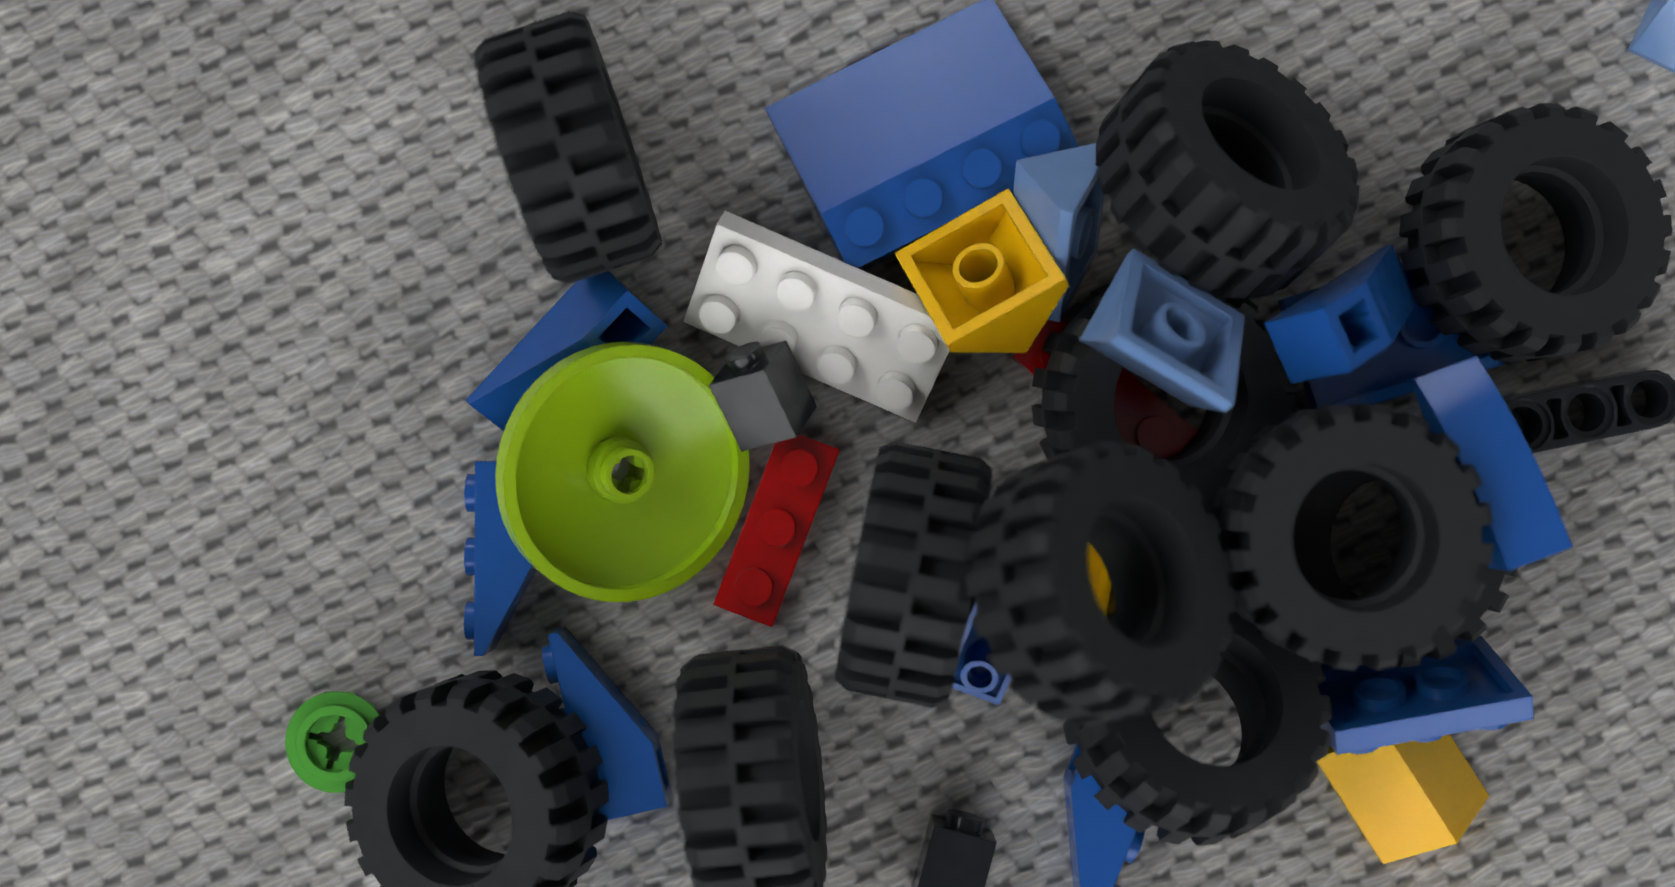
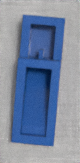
M1477 356L1410 379L1423 417L1428 421L1429 432L1446 433L1460 447L1459 454L1454 458L1457 463L1473 464L1483 482L1480 487L1472 491L1476 501L1490 502L1494 523L1481 525L1482 542L1494 544L1492 564H1487L1488 568L1511 571L1573 548L1539 465L1516 420Z

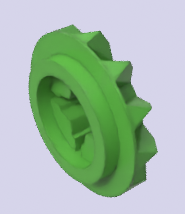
M326 691L304 702L292 716L285 736L287 757L299 778L309 786L320 791L329 793L345 792L346 782L355 779V773L349 771V764L355 749L347 748L342 751L332 766L334 757L331 755L332 744L323 741V737L316 736L314 733H330L336 730L339 723L345 717L346 737L355 740V744L362 745L366 743L363 740L365 729L375 717L380 716L376 710V704L367 702L355 695L353 691Z

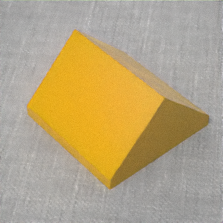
M1009 188L895 252L898 261L951 353H1026L1069 287L1065 276Z
M1450 734L1444 735L1433 742L1411 741L1383 746L1367 754L1344 753L1337 755L1332 746H1329L1327 755L1317 761L1324 775L1383 864L1457 844L1489 797V794Z

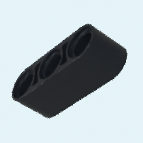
M1659 370L1621 372L1502 397L1510 411L1514 409L1521 415L1524 422L1522 434L1532 453L1657 428L1669 423L1675 417V380L1670 375ZM1637 384L1644 389L1646 394V406L1640 415L1634 411L1631 405V393ZM1574 397H1577L1585 408V418L1577 429L1570 423L1568 418V406Z

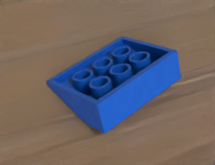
M981 0L765 108L840 261L863 271L895 256V252L1009 188L1013 194L1016 160L1079 147L1055 97L994 0Z

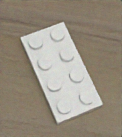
M724 211L716 225L683 321L738 346L750 342H759L762 347L787 341L802 374L915 423L949 353L946 343L918 294L727 211Z

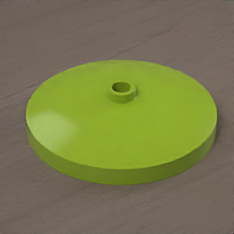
M613 342L592 346L562 359L544 372L523 394L505 426L500 441L495 472L496 494L502 520L511 540L524 558L542 575L563 589L592 600L605 602L639 601L661 595L687 582L710 563L722 549L740 517L745 502L749 482L750 457L749 450L741 451L709 387L714 377L706 369L693 360L662 347L637 342ZM620 464L617 472L612 475L614 466Z

